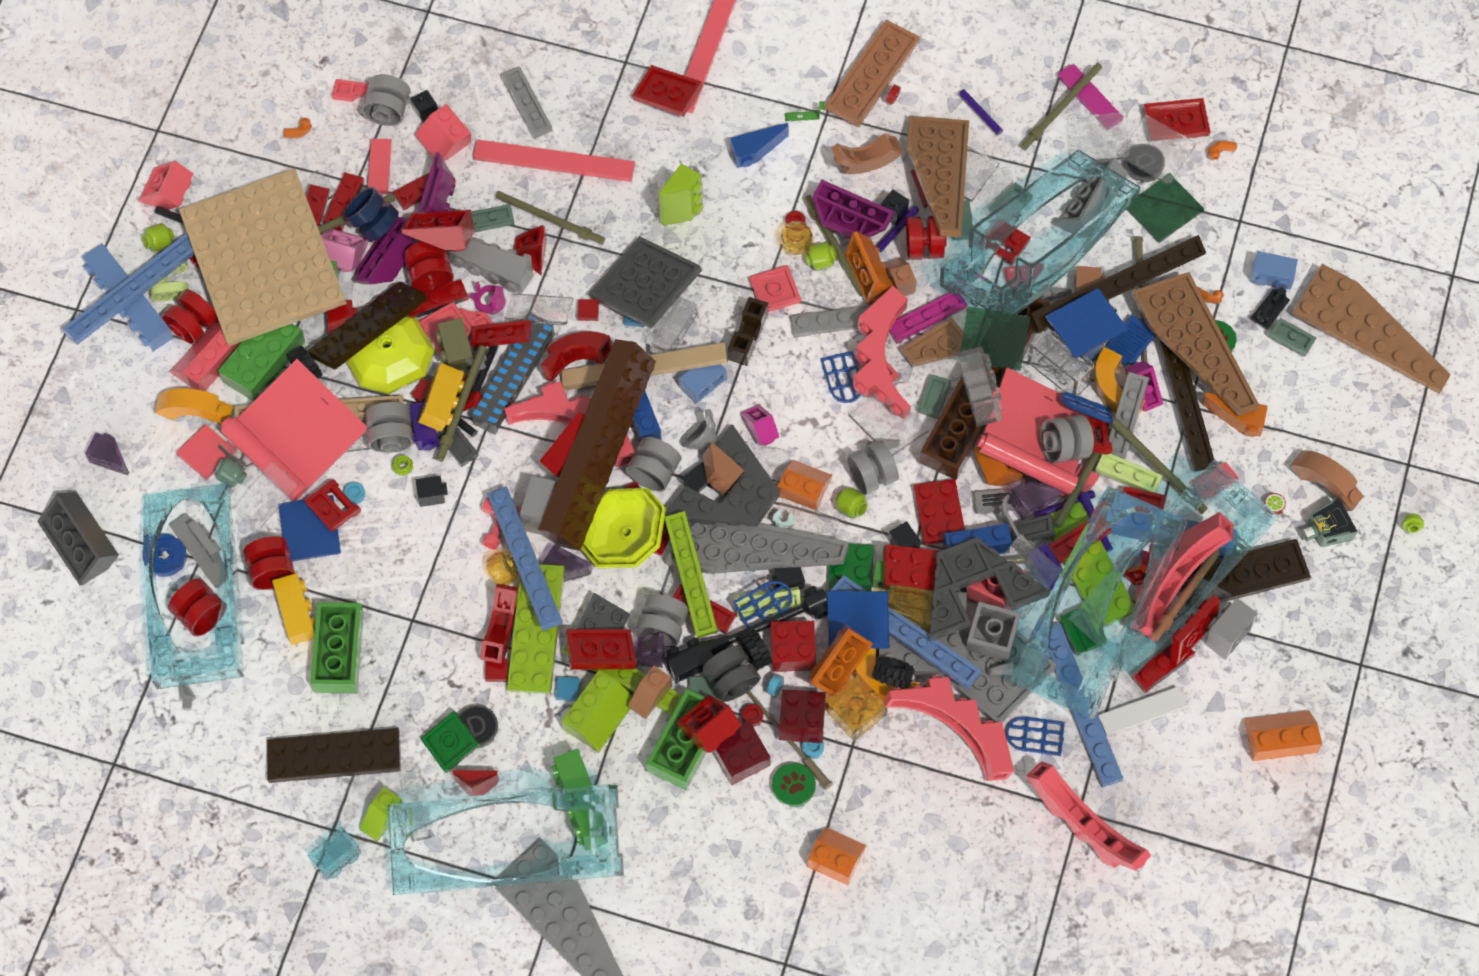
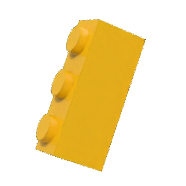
M440 363L434 374L418 423L442 432L445 425H450L454 415L451 414V410L456 408L459 400L456 397L457 392H461L465 382L462 380L463 371Z
M295 573L272 580L291 646L314 639L316 620L315 617L311 618L309 611H313L310 599H305L304 592H307L304 579L300 580L298 574Z

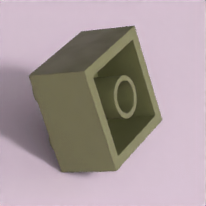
M458 318L439 323V330L435 332L439 348H444V350H441L443 363L462 371L470 369L473 363V355L463 319Z

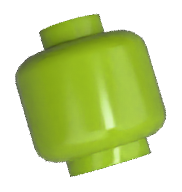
M163 223L147 227L144 234H142L143 244L147 250L150 249L152 252L165 250L172 244L174 233L171 228H167Z
M827 241L811 245L809 253L806 254L808 265H812L817 271L832 267L837 260L834 245H830Z
M848 487L841 490L836 496V508L849 518L862 516L868 508L867 497L855 488Z

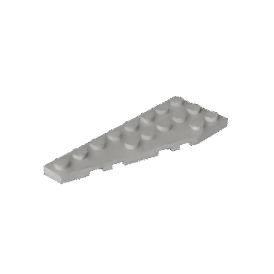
M693 522L689 524L702 573L706 574L844 564L849 549V542L762 523L757 527L746 525L732 526L730 523L710 525ZM671 546L666 562L669 566L678 567L673 547Z
M542 839L492 884L501 896L580 976H623L573 870Z

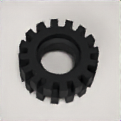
M302 345L287 354L291 364L298 359L316 378L319 379L323 376L318 364Z
M754 628L738 636L739 645L742 646L749 657L748 663L753 664L757 671L772 663L770 652L767 650L768 648L764 644V640L761 639L760 634Z
M882 656L876 659L872 677L882 684L886 683L887 686L892 685L894 688L900 687L904 689V687H910L915 668L909 665V663H903L902 660L898 661L896 658L890 659V657L884 658Z

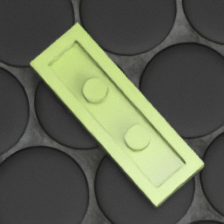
M1111 453L1107 455L1102 454L1095 470L1099 474L1135 489L1156 493L1163 477L1159 473Z
M799 587L790 588L793 597L792 603L787 610L801 604ZM787 588L776 592L774 597L778 601L790 593ZM767 591L755 592L752 595L756 600L765 595ZM745 594L735 595V599ZM748 596L738 601V607L741 608L749 604L751 601L750 597ZM769 596L759 601L758 606L761 610L771 605L773 601ZM790 598L780 603L781 610L787 606ZM752 605L741 612L744 617H749L756 613L755 611L757 610ZM774 606L771 609L765 611L763 615L773 614L779 611L776 608V606ZM736 608L737 618H741V617H740V614H739V612H738V610H737V608Z

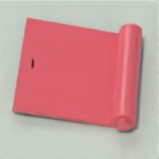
M298 359L238 418L228 417L221 424L223 427L221 432L293 502L298 500L369 429Z
M1007 367L1004 371L984 433L980 435L977 441L978 451L1070 495L1078 482V476L1075 475L1079 460H1069L1054 464L1047 461L1040 445V429L1042 423L1047 419L1065 418L1072 416L1074 412L1084 413L1065 405L1060 400L1061 393Z

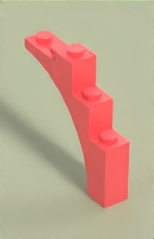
M892 286L858 317V329L867 337L856 346L855 356L858 362L865 366L854 375L853 387L860 395H865L867 398L874 393L879 402H884L895 416H900L904 420L910 415L911 406L900 395L891 380L886 364L885 345L895 321L907 308L908 298Z
M561 381L551 382L541 388L542 396H533L525 402L513 403L505 408L504 411L508 425L529 420H549L569 424L578 412L585 415L591 399L589 395L585 397L579 396L569 402ZM628 434L618 455L615 467L628 464L635 455Z
M1221 512L1180 533L1178 549L1158 560L1156 580L1144 582L1137 586L1135 602L1141 607L1140 630L1152 641H1156L1151 635L1158 627V621L1163 615L1167 614L1174 597L1183 583L1208 556L1233 539L1234 524Z
M933 676L928 679L924 686H914L910 689L893 688L883 699L885 708L917 710L933 716L950 726L975 753L982 766L986 781L1008 779L1014 772L1003 723H994L993 720L981 723L976 699L960 698L955 701L949 677Z
M1041 761L1026 775L1051 814L1064 819L1077 839L1089 843L1104 864L1114 868L1121 865L1137 871L1151 857L1146 848L1128 840L1099 818L1074 793L1053 765Z

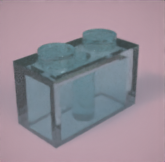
M341 827L307 856L311 864L328 881L330 878L337 877L342 872V868L348 863H354L362 852L354 839Z

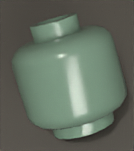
M231 456L225 459L221 458L214 471L217 480L229 487H235L238 483L242 485L247 476V473L244 472L245 464Z

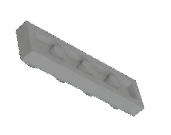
M520 66L503 72L502 78L533 137L537 138L552 132V125Z
M870 306L791 316L794 338L857 330L858 317Z
M1128 372L1115 420L1118 419L1127 429L1134 433L1150 378ZM1112 426L1109 436V442L1112 443L1113 448L1111 454L1126 459L1130 442Z

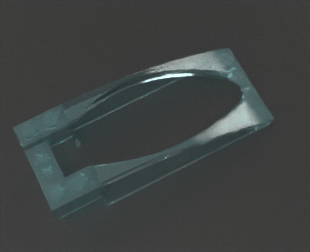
M1078 149L969 229L968 248L940 268V286L953 295H957L960 292L970 299L971 305L974 307L980 305L986 309V316L1002 326L1043 295L1068 273L1117 221L1138 195L1141 187ZM1092 177L1103 178L1106 182L1107 191L1099 214L1033 264L1028 263L1021 257L1016 258L1015 277L1002 287L983 276L990 261L1002 244L1030 216L1076 184Z
M1213 460L1068 619L1134 678L1280 517L1216 460ZM1214 492L1218 493L1247 519L1242 527L1233 535L1227 552L1210 582L1195 600L1173 619V625L1168 631L1163 633L1158 641H1152L1147 635L1121 644L1113 643L1106 638L1103 622L1111 598L1121 578L1137 555L1160 532L1185 515L1200 509Z
M229 483L144 495V575L153 684L156 689H164L244 677L242 644H245ZM193 499L204 506L218 532L224 556L225 587L220 614L214 629L217 654L177 660L176 654L180 652L164 624L158 607L154 558L161 531L171 511L181 501Z
M1108 486L1064 565L1010 682L1094 720L1112 679L1116 681L1189 521ZM1131 513H1144L1149 517L1152 524L1150 558L1140 595L1124 627L1107 650L1088 667L1079 688L1044 673L1043 671L1052 652L1057 654V649L1050 646L1053 619L1082 556L1118 520Z
M605 784L566 789L555 787L388 805L393 896L624 876L623 855L619 853L616 808H619L618 786ZM530 803L552 806L557 811H589L592 855L560 856L557 858V867L529 876L508 879H477L456 876L422 867L412 862L404 851L405 842L418 830L447 817L485 806Z

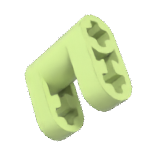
M187 261L171 273L186 271L188 269ZM166 276L150 289V299L156 302L176 300L186 289H189V284L183 281L168 283V276Z

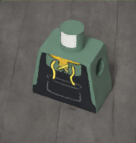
M1339 497L1314 511L1308 519L1309 527L1301 530L1305 541L1316 538L1321 547L1353 541L1358 532Z

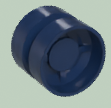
M369 187L350 202L343 217L354 228L359 227L358 232L368 242H373L382 237L393 226L398 218L399 211L389 201H384V197L374 187Z

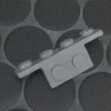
M184 514L170 523V528L179 540L183 542L187 551L215 588L233 577L231 571L220 557L219 551H221V548L215 540L210 541L207 537L210 534L203 524L199 526L196 520L192 521L188 514Z

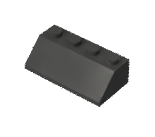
M77 492L57 493L37 521L79 586L107 571L119 556Z

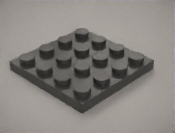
M639 236L588 294L591 299H596L599 303L652 329L702 272L700 265Z

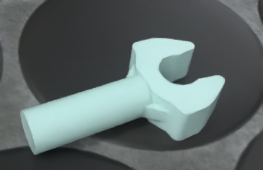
M781 509L773 515L772 521L775 522L777 527L786 529L793 526L794 518L792 512H790L788 520L785 522L780 520Z

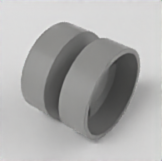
M374 75L370 79L367 95L362 105L363 115L370 121L380 125H399L403 120L406 110L405 106L410 96L411 89L409 85L402 79L392 75Z
M385 402L373 405L366 410L367 427L369 428L368 444L371 450L392 453L403 451L412 446L411 413L408 405L398 402Z
M1074 415L1045 420L1040 429V445L1043 455L1047 461L1053 464L1089 458L1093 451L1094 436L1087 418L1083 415Z
M644 437L636 449L637 455L631 458L626 468V473L632 480L645 488L657 492L665 491L672 478L671 473L676 471L682 457L668 443L654 437Z
M882 440L867 445V454L862 449H858L846 456L851 475L857 487L864 495L878 490L879 481L884 486H887L899 480L894 457Z
M648 594L645 597L641 609L643 615L638 618L635 633L638 637L651 644L662 647H675L679 643L682 634L681 626L685 624L689 608L676 598L663 594Z

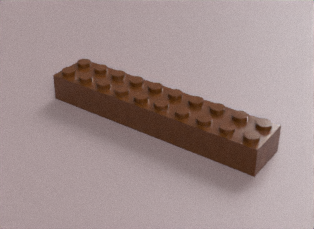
M1011 286L922 447L919 463L955 480L958 479L980 435L985 430L1005 369L1008 367L1017 371L1037 334L1028 314L1049 305V302Z
M615 339L538 530L559 547L581 550L597 507L601 502L605 487L617 462L620 450L624 445L628 430L632 425V420L639 407L642 395L647 387L648 380L654 370L656 361L636 342Z

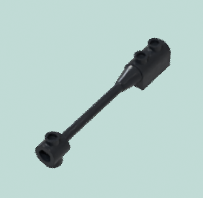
M815 586L809 587L804 591L805 596H802L800 605L728 637L724 636L699 641L698 638H693L686 643L688 647L682 650L678 646L670 648L667 651L668 656L664 657L675 684L703 672L702 668L707 661L730 647L731 644L738 642V636L753 628L758 633L770 628L771 622H783L804 612L809 616H814L816 620L826 617L828 615V597L822 588L817 590Z

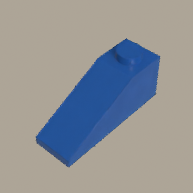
M788 122L731 137L730 149L737 168L749 167L757 163L789 136Z

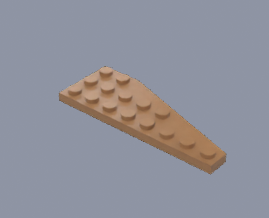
M909 115L906 149L940 236L961 237L969 120Z
M1323 263L1292 312L1293 316L1438 394L1441 393L1451 375L1360 283Z
M1190 272L1132 291V297L1148 328L1237 415L1241 416L1259 410L1260 405Z

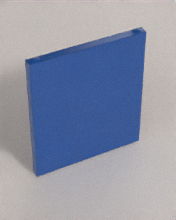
M1099 288L1046 316L1047 321L1075 359L1128 331L1127 326Z
M329 495V497L334 501V496ZM304 500L279 504L282 537L287 541L290 551L289 558L292 562L341 554L338 528L331 533L309 509Z
M827 591L829 646L846 624L872 642L871 648H889L888 591Z

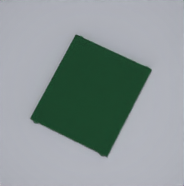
M1170 173L1124 205V208L1158 243L1165 240L1205 210Z
M968 306L966 309L967 315L961 350L958 356L959 360L1002 368L1008 367L1021 371L1030 317Z

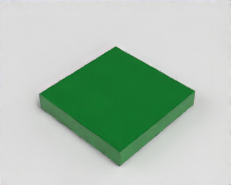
M452 711L420 738L446 773L480 746V743L456 711Z

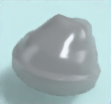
M710 409L705 410V421L696 424L683 437L682 442L685 447L693 450H707L712 443L715 444L717 442L716 424Z

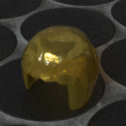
M791 221L784 226L780 234L781 245L787 253L792 255L804 254L809 250L814 239L811 229L801 221Z
M496 552L486 559L488 574L493 579L495 585L497 583L509 585L519 576L511 552Z

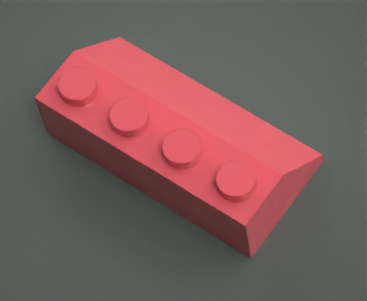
M217 320L170 370V373L191 388L206 391L219 376L218 370L241 342L228 346L220 322Z

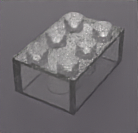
M1047 327L1030 343L1027 363L1061 391L1079 396L1091 385L1095 365L1086 356H1080L1075 359L1056 331H1051Z
M982 346L958 352L961 375L976 426L1001 421L1000 412L1004 411L1001 401L1002 397L1000 389L996 385L997 381L994 370L991 369L992 365L989 354H984Z

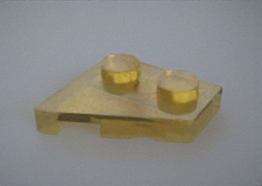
M890 584L888 592L889 608L920 626L929 629L933 591Z

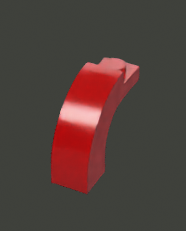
M583 331L566 335L553 342L547 348L549 356L541 364L545 379L553 381L567 365L577 360L587 359L603 364L613 346L610 336L600 332Z
M497 583L491 621L488 631L482 640L480 660L502 664L514 630L518 587Z

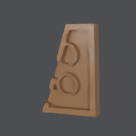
M952 317L901 348V353L912 367L976 351L975 345Z

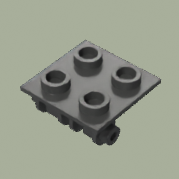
M593 593L576 629H624L630 613Z

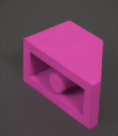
M1144 360L1126 367L1127 376L1128 372L1150 378L1143 399L1145 400L1143 411L1146 412L1163 405L1154 367Z
M760 404L740 412L754 440L760 445H769L780 437L772 414Z

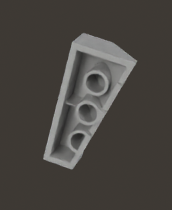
M1116 158L1100 159L1085 178L1087 183L1074 192L1076 197L1070 205L1068 203L1064 205L1061 209L1063 214L1059 219L1055 217L1051 223L1078 237L1094 236L1103 218L1107 215L1112 202H1114L1118 191L1123 186L1128 172Z
M473 236L463 251L454 252L449 250L450 261L458 268L463 267L475 276H483L489 282L500 284L513 293L517 292L522 295L534 276L531 255L524 253L522 257L516 255L517 252L515 250L508 249V251H504L499 245L494 243L488 246L482 239Z

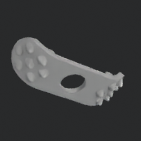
M1007 494L1006 497L1001 499L1003 503L998 506L1000 510L997 513L1000 515L1003 524L1008 523L1011 540L1015 548L1023 552H1031L1035 550L1036 544L1027 540L1023 534L1018 533L1007 511L1009 509L1008 502L1011 497Z

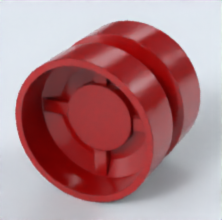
M928 216L926 228H923L921 217L906 218L908 260H922L924 248H927L930 259L944 258L947 236H940L933 216Z
M420 241L411 245L404 252L403 256L413 288L426 292L453 281L454 275L451 264L448 261L447 250Z
M186 289L176 299L178 306L171 305L162 314V319L178 337L191 345H195L204 335L202 328L210 329L218 320L216 311L205 299L194 291Z
M278 536L264 537L244 547L243 556L245 564L249 568L248 575L253 588L258 590L274 589L272 580L295 574L285 538Z
M197 578L187 582L173 595L168 604V610L178 621L183 622V626L193 636L198 637L211 631L223 619L227 612V604L217 594L213 593V590L203 579Z

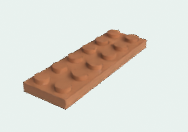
M886 19L828 100L825 110L860 127L920 42V36Z

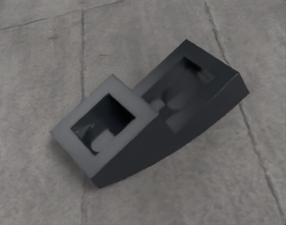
M428 90L410 98L422 123L426 121L430 114L438 110L437 103Z
M704 462L681 478V483L697 492H701L709 484L706 479Z

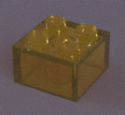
M857 675L827 699L825 703V711L853 741L857 740L887 715L888 709L885 708L884 701L860 675Z

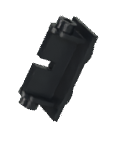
M1282 287L1276 290L1273 289L1250 319L1268 330L1290 302V299L1286 297L1287 291Z

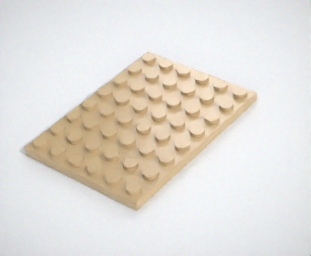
M295 168L179 209L228 346L347 304Z

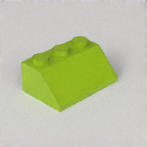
M682 163L658 193L660 224L663 226L692 221L704 208L702 175Z
M599 670L562 719L563 730L599 753L631 710L628 705L633 696L617 680Z

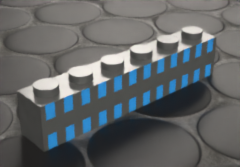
M531 316L529 319L532 323L530 342L511 345V351L503 357L499 371L494 372L491 384L483 390L479 404L473 407L471 411L473 425L493 434L497 433L506 418L504 409L515 403L555 336L552 324L534 316Z

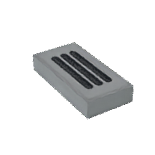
M1017 489L974 492L976 514L998 512L1000 510L998 506L1003 503L1001 499L1006 497L1007 494L1011 496L1007 511L1019 510Z

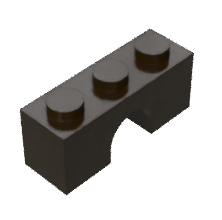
M748 297L742 312L739 330L734 332L728 346V360L748 366L768 317V302Z

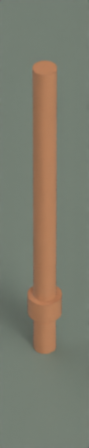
M1218 549L1207 557L1168 613L1163 615L1158 621V627L1151 635L1154 640L1158 641L1163 633L1168 631L1173 625V619L1219 557L1220 551Z

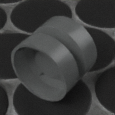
M735 645L719 652L707 661L702 668L709 682L716 683L714 690L722 702H729L739 698L754 688L761 679L754 665L747 664L749 657L741 645Z

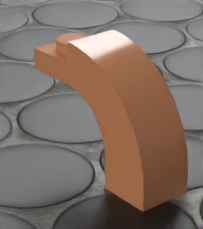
M886 133L863 147L850 148L837 143L831 148L834 153V160L842 166L844 173L861 174L879 169L903 154L897 137Z
M1302 450L1290 464L1301 480L1317 482L1331 491L1336 498L1339 497L1346 511L1352 512L1364 497L1356 487L1358 481L1338 462L1321 453Z

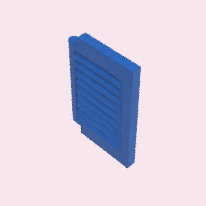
M1133 314L1124 323L1128 331L1112 339L1106 346V348L1123 356L1121 364L1124 366L1127 363L1133 365L1156 336L1148 328L1146 322Z

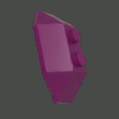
M435 152L418 212L449 210L450 203H447L448 195L453 196L456 185L452 184L454 177L440 152Z
M822 179L812 196L822 226L850 239L853 232L856 231L869 238L885 231L895 213L886 207Z
M398 217L393 226L382 237L375 240L357 267L355 277L357 283L378 284L392 282L398 276L399 271L405 264L404 252L414 244L412 237L402 234V228L408 218Z

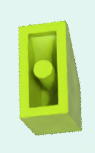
M383 787L370 804L359 829L378 842L404 809L402 799Z

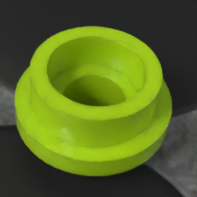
M405 455L397 456L392 463L393 471L400 476L408 475L413 470L412 459ZM402 464L407 465L405 468H399Z
M1408 514L1402 523L1403 529L1416 533L1424 528V520L1419 514Z

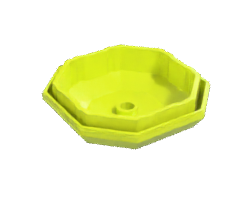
M407 315L346 362L361 388L389 395L425 377L435 349L417 318ZM386 344L391 345V346L388 347V348H384V346H385Z
M649 488L607 490L601 497V502L597 507L581 550L598 569L637 568L660 548L666 512L665 506Z

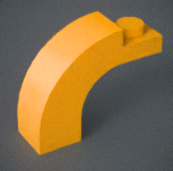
M1104 347L1096 362L1094 387L1102 403L1109 407L1111 411L1117 413L1123 389L1116 382L1115 374L1121 365L1123 356ZM1143 400L1140 413L1143 410L1145 400Z
M175 388L158 394L154 413L172 421L184 415L198 416L221 425L228 417H231L233 406L218 400L219 396L210 392L189 388Z
M870 648L854 670L855 677L866 694L874 700L884 703L883 699L894 686H887L886 683L882 684L872 677L876 662V648ZM911 682L910 687H904V689L920 686V682Z

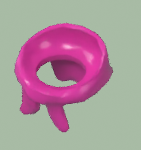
M476 282L477 292L472 293L470 298L474 300L475 306L479 311L486 312L489 315L497 314L506 304L503 287L487 285L480 288L479 282ZM486 292H494L493 296L490 297V304L481 303V297Z

